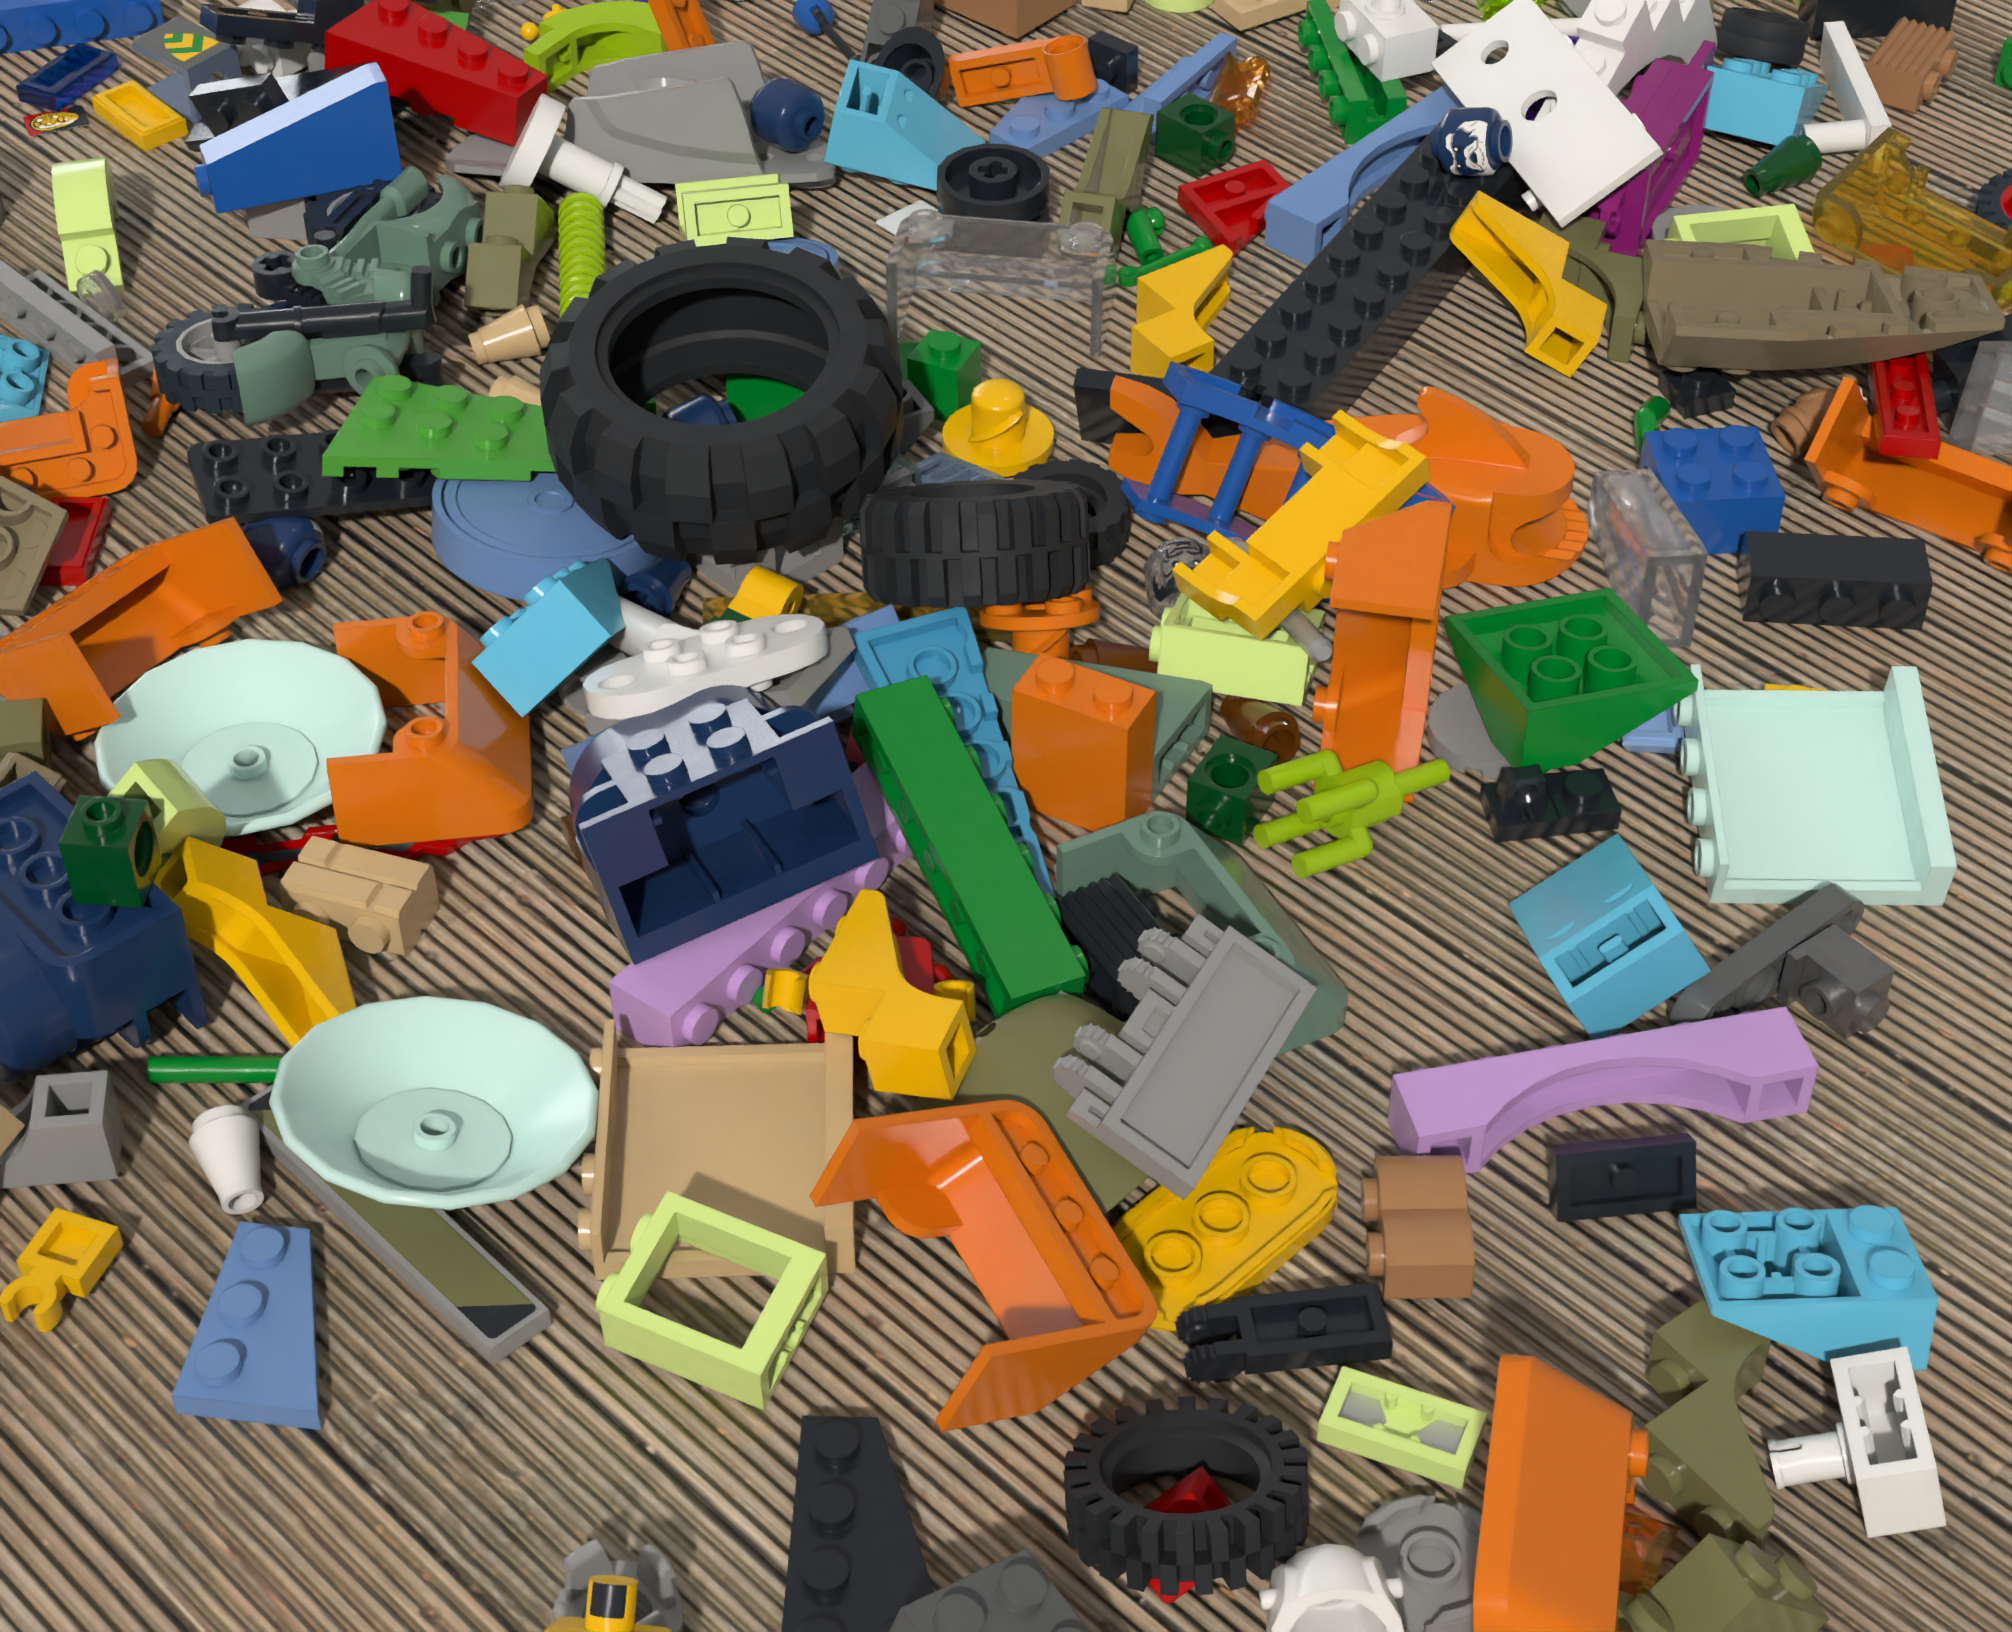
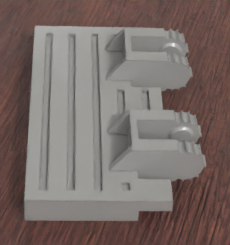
M1199 913L1180 940L1177 937H1172L1170 932L1167 933L1162 928L1157 929L1154 927L1143 931L1137 940L1139 942L1137 951L1147 961L1135 956L1128 960L1125 959L1117 970L1119 971L1117 981L1122 984L1121 987L1126 988L1127 992H1132L1133 996L1139 1000L1138 1005L1117 1037L1113 1034H1108L1106 1029L1100 1028L1099 1025L1095 1026L1090 1023L1083 1027L1080 1026L1073 1036V1048L1076 1049L1077 1054L1082 1056V1059H1087L1091 1065H1087L1085 1060L1079 1059L1078 1056L1073 1057L1069 1054V1056L1063 1058L1059 1057L1052 1067V1079L1056 1081V1085H1059L1062 1088L1061 1090H1066L1068 1095L1075 1099L1065 1116L1182 1200L1195 1189L1317 990V987L1230 925L1225 931H1222Z

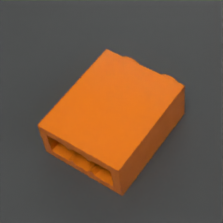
M1041 652L1012 688V770L1018 789L1024 793L1028 809L1093 832L1145 814L1152 803L1156 691Z

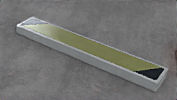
M273 1084L239 1105L247 1111L249 1117L258 1123L260 1143L492 1366L551 1326L549 1308L442 1209L383 1204L327 1182L285 1146L269 1105Z

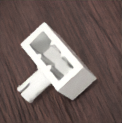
M1340 0L1339 12L1336 13L1334 19L1336 34L1356 54L1361 63L1366 65L1381 82L1434 71L1430 63L1436 59L1439 26L1413 0Z
M1907 1346L1830 1359L1842 1422L1835 1423L1837 1431L1777 1441L1775 1439L1767 1440L1777 1490L1785 1489L1786 1486L1847 1477L1848 1485L1856 1483L1868 1538L1947 1526L1937 1466Z

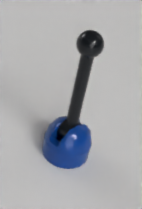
M798 0L795 3L792 16L803 31L811 35H820L824 32L848 60L860 61L861 55H856L831 27L834 21V10L827 0ZM818 9V11H817L816 13H814V14L811 13L812 11Z

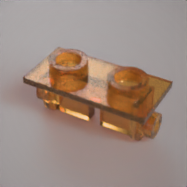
M1231 51L1225 54L1208 101L1235 114V140L1240 125L1251 122L1256 117L1258 104L1263 92L1261 88L1265 87L1271 75V67L1267 60L1261 56H1254L1236 62Z

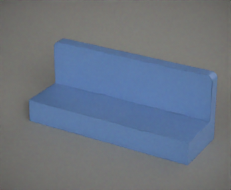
M1220 32L1193 56H1185L1121 109L1154 115L1150 143L1155 144L1156 113L1158 110L1189 92L1210 102L1235 81L1237 37Z

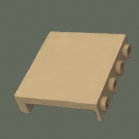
M604 1019L603 1047L591 1048L590 1075L596 1088L600 1089L595 1137L591 1141L596 1142L595 1153H583L582 1157L584 1196H592L591 1208H579L578 1212L579 1250L592 1251L595 1279L605 1280L612 1271L620 1273L631 1254L630 1242L639 1220L647 1212L655 1213L667 1191L826 1253L828 1274L856 1273L855 1201L815 1207L809 1196L852 1121L855 1119L854 1036L825 1032V1043L618 1048L615 1019ZM677 1240L655 1279L765 1275Z

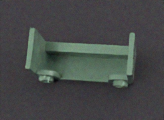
M1166 811L1148 812L1057 845V897L1063 898L1067 892L1074 894L1079 887L1085 889L1090 882L1097 884L1101 878L1108 880L1113 873L1119 875L1133 893L1142 891L1147 896L1176 886L1197 914L1199 913L1222 931H1225L1230 925L1317 987V990L1276 1056L1330 1036L1344 1025L1348 993L1342 982L1245 862L1236 853L1182 817Z

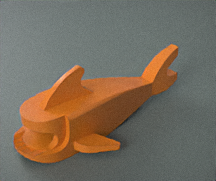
M1115 375L1110 388V408L1144 433H1116L1109 450L1108 467L1124 478L1150 485L1180 411L1176 406L1177 402L1149 385ZM1431 386L1420 389L1416 406L1421 414L1352 417L1375 433L1395 441H1404L1425 455L1431 477L1427 482L1456 506L1450 521L1443 589L1455 587L1464 581L1507 587L1535 585L1563 573L1582 555L1588 542L1589 523L1586 522L1585 513L1580 512L1576 502L1569 498L1573 488L1575 464L1571 454L1561 443L1547 435L1513 427L1509 423L1495 421L1489 415L1463 399ZM1325 420V422L1334 425L1333 420ZM1200 422L1172 493L1179 495H1206L1215 499L1241 434L1212 438ZM1273 437L1270 441H1264L1236 508L1266 521L1283 505L1301 462V459L1297 456L1299 450Z

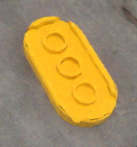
M1255 1126L1231 1131L1226 1136L1195 1189L1184 1200L1160 1185L1111 1226L1156 1300L1157 1316L1149 1328L1177 1331L1175 1322L1177 1321V1316L1182 1314V1311L1186 1312L1189 1310L1188 1308L1193 1309L1197 1306L1203 1308L1205 1305L1233 1302L1234 1297L1247 1296L1329 1225L1335 1214L1338 1202L1337 1171L1332 1157L1318 1142L1299 1131L1273 1126V1133H1255Z

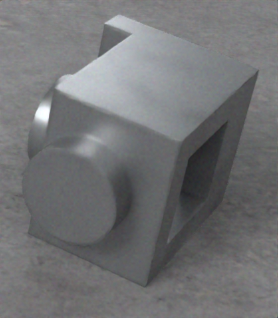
M1833 924L1787 952L1777 999L1785 1006L1797 1001L1815 1019L1822 1021L1846 1040L1859 1031L1863 1033L1871 1031L1884 1019L1890 1007L1887 997L1895 970L1837 925Z

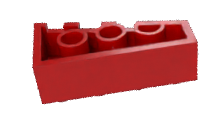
M372 0L325 31L324 69L377 62L387 81L389 95L411 102L410 111L427 117L430 114H445L454 117V126L511 146L516 145L542 93L547 95L548 75L411 0Z

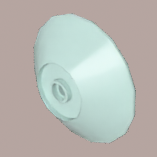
M244 639L193 649L145 672L113 702L121 717L111 724L101 726L94 742V751L100 783L109 793L134 762L150 759H169L175 761L221 811L226 820L225 836L235 837L292 825L333 804L326 767L327 758L379 754L388 722L378 687L347 658L304 642Z
M419 996L363 1004L313 1026L280 1059L269 1105L285 1146L325 1181L383 1204L454 1210L514 1200L562 1176L595 1137L599 1092L581 1055L540 1022L486 1002Z

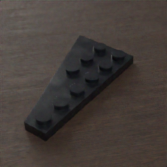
M802 1415L781 1632H889L901 1607L933 1593L934 1589L879 1419L877 1417Z

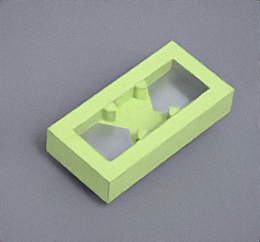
M1342 1366L1319 1420L1317 1441L1463 1489L1485 1431L1487 1413Z

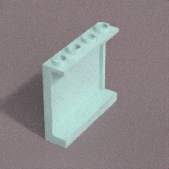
M1700 664L1690 665V672L1699 680L1696 692L1673 705V717L1675 726L1684 727L1686 738L1682 739L1680 748V768L1683 776H1691L1693 788L1689 789L1687 798V818L1690 826H1698L1700 838L1695 843L1694 867L1697 877H1706L1709 903L1801 904L1823 887L1835 883L1860 899L1864 905L1943 906L1957 869V863L1917 666H1892L1884 691L1704 690Z

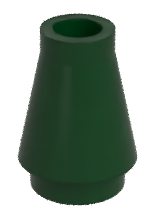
M1787 136L1757 164L1744 172V184L1750 194L1759 198L1773 191L1810 182L1814 178L1815 173L1821 169V153L1815 142L1808 136Z

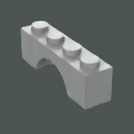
M101 1070L36 1076L28 1096L19 1105L9 1110L25 1126L0 1157V1189L118 1179L124 1125L109 1071Z

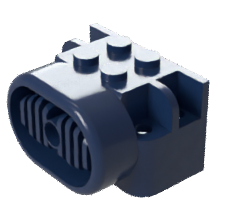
M719 685L709 687L655 712L624 719L611 725L586 746L572 772L569 786V803L576 834V843L608 924L634 965L879 857L833 720L829 716L819 720L813 712L802 706L790 705L777 709L774 704L761 694L742 686Z
M35 770L0 788V1083L5 1085L17 1084L68 1054L71 1057L115 1031L132 1047L140 1048L150 1042L152 1038L146 1013L167 1001L197 1030L209 1023L182 910L154 883L152 884L143 908L74 903L58 844L74 807Z

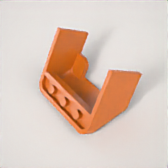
M1844 376L1804 458L1816 485L1825 491L1822 499L1826 503L1847 512H1854L1856 506L1976 551L1985 555L1983 561L1991 567L2012 574V467L1941 442L1938 460L1878 454L1874 418L1868 412L1855 379Z
M1425 500L1344 529L1341 542L1329 541L1324 579L1333 580L1329 608H1337L1329 684L1328 687L1316 686L1312 722L1323 723L1320 751H1333L1337 755L1343 771L1376 760L1386 763L1394 773L1419 765L1432 681L1452 503ZM1314 781V785H1313V790H1315V786H1316L1315 781ZM1414 793L1404 796L1403 802L1413 803Z
M234 516L146 545L117 560L0 639V696L6 700L43 698L49 732L57 738L70 735L74 742L82 740L98 731L101 726L111 724L121 717L110 698L182 647L198 642L199 646L203 648L222 642L233 633L229 624L240 616L274 607L282 602L283 599Z
M433 611L418 612L409 617L333 623L337 655L347 658L378 687L383 708L445 702V718L418 717L409 721L398 730L393 738V752L327 758L326 767L339 843L357 847H372L500 835L518 831L528 825L534 816L531 713L522 718L471 663L486 649L485 646L452 619Z
M996 1100L854 1119L809 1195L815 1207L876 1198L887 1219L900 1232L922 1239L949 1236L1009 1340L985 1344L935 1419L941 1432L1040 1411L1137 1344L1157 1316V1304L1152 1292L1046 1121L1034 1109L1021 1102Z
M1501 1354L1499 1360L1474 1579L1473 1632H1626L1619 1631L1618 1623L1626 1504H1635V1477L1647 1478L1649 1430L1635 1429L1633 1412L1535 1356Z

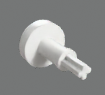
M542 93L515 145L498 188L503 190L504 185L530 187L538 172L576 192L592 194L601 202L603 208L610 202L654 224L662 212L667 196L623 175V165L617 162L611 163L555 135L566 105Z

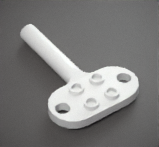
M618 596L625 628L607 644L632 657L604 666L587 676L583 683V690L587 708L592 716L624 720L655 712L698 691L713 686L736 685L749 688L755 692L763 691L773 685V678L812 665L827 654L829 643L825 623L819 617L806 614H781L759 617L739 623L734 620H720L708 623L699 630L684 627Z

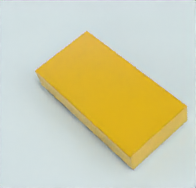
M134 80L91 97L94 112L145 152L188 134L186 119Z

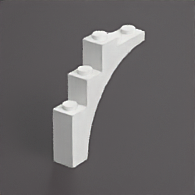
M1591 0L1576 27L1579 40L1574 48L1614 95L1617 96L1635 74L1648 64H1652L1655 58L1688 65L1704 40L1715 42L1717 47L1718 41L1710 0ZM1547 96L1535 120L1542 119L1551 113L1556 106L1557 98Z

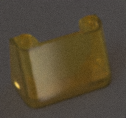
M1888 127L1816 193L1812 220L1816 233L1824 242L1857 259L1877 261L1883 273L1903 275L1904 268L1907 265L1979 275L1985 282L2001 312L2012 309V224L2006 231L1926 190L1925 186L1929 169L1922 165L1915 169L1905 153V150L1910 146V137Z

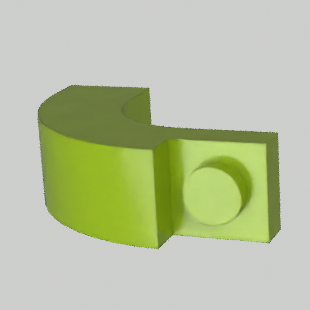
M638 1L599 2L559 12L539 23L540 39L523 49L524 62L548 75L547 95L577 74L592 69L596 65L668 51L649 3Z

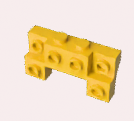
M1340 409L1332 416L1336 434L1319 450L1308 442L1299 449L1303 469L1312 478L1246 540L1249 554L1214 530L1206 537L1210 554L1193 570L1181 561L1172 568L1178 590L1220 622L1229 617L1258 640L1262 641L1296 607L1309 613L1323 598L1327 599L1330 597L1333 580L1324 579L1329 541L1341 542L1344 529L1397 511L1431 478L1425 455L1404 441H1395L1375 433Z

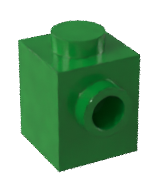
M931 329L908 356L907 374L908 380L912 382L933 407L935 420L946 422L954 412L971 404L973 388L981 383V342L960 337L952 332Z

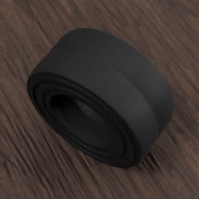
M1740 7L1726 8L1723 13L1716 48L1727 54L1745 59L1779 65H1799L1803 60L1805 44L1810 32V24L1794 17L1773 12Z

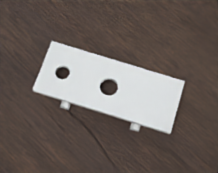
M1514 0L1430 64L1464 107L1494 108L1500 113L1503 120H1507L1510 123L1513 145L1508 162L1530 188L1521 197L1533 212L1544 206L1560 227L1563 228L1664 153L1646 132V128L1639 117L1627 110L1575 50V45L1566 33L1562 34L1533 0ZM1500 47H1509L1508 53L1501 61L1494 64H1485L1487 56L1493 50ZM1547 96L1557 98L1556 106L1546 117L1535 121L1525 119L1528 108L1538 99Z

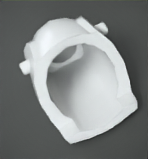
M1322 1544L1298 1552L1286 1564H1281L1272 1570L1269 1589H1263L1259 1592L1260 1606L1263 1610H1267L1266 1632H1404L1402 1620L1395 1599L1404 1596L1402 1580L1400 1578L1387 1579L1381 1560L1375 1556L1365 1557L1359 1551L1348 1546Z

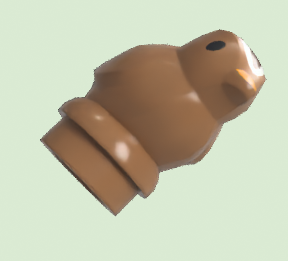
M1858 385V388H1859L1860 393H1861V395H1862V397H1863V400H1864V402H1865V405L1867 406V405H1868L1867 397H1866L1864 391L1862 390V388ZM1816 387L1804 392L1797 397V401L1793 406L1780 410V416L1771 422V429L1775 438L1791 456L1798 458L1805 452H1808L1839 387L1834 389Z

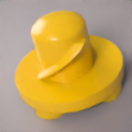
M989 379L973 388L970 405L960 408L947 419L942 430V446L944 453L994 472L1002 477H1011L1019 472L1023 473L1028 470L1029 466L1034 464L1047 463L1053 451L1054 429L1050 420L1042 412L1025 404L1024 391L1018 384L1007 379Z

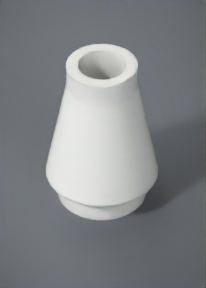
M236 1105L218 1106L203 1112L192 1124L193 1134L189 1139V1147L218 1195L222 1210L225 1213L236 1215L256 1209L264 1201L261 1187L258 1123L248 1116L244 1108Z

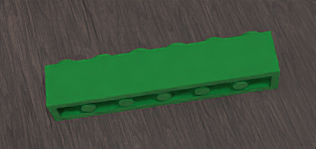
M927 674L856 694L852 736L995 1018L997 1019L1008 1011L1040 997L1057 994L1060 990L1081 999L1084 984L1089 981V969L1085 956L1077 945L1070 946L1063 933L1057 903L1051 894H1043L1034 878V865L1029 850L1022 842L1016 844L1007 827L1008 819L1004 804L997 793H989L981 778V765L974 747L971 744L964 745L956 731V719L949 700L945 696L938 697Z

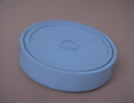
M531 471V481L437 478L432 490L431 539L437 556L451 572L462 580L499 596L524 601L523 598L548 575L554 576L565 566L569 568L579 559L588 565L603 556L610 563L618 594L620 585L627 576L662 558L645 553L635 541L632 533L617 540L591 520L575 502L573 495L559 481L556 472Z

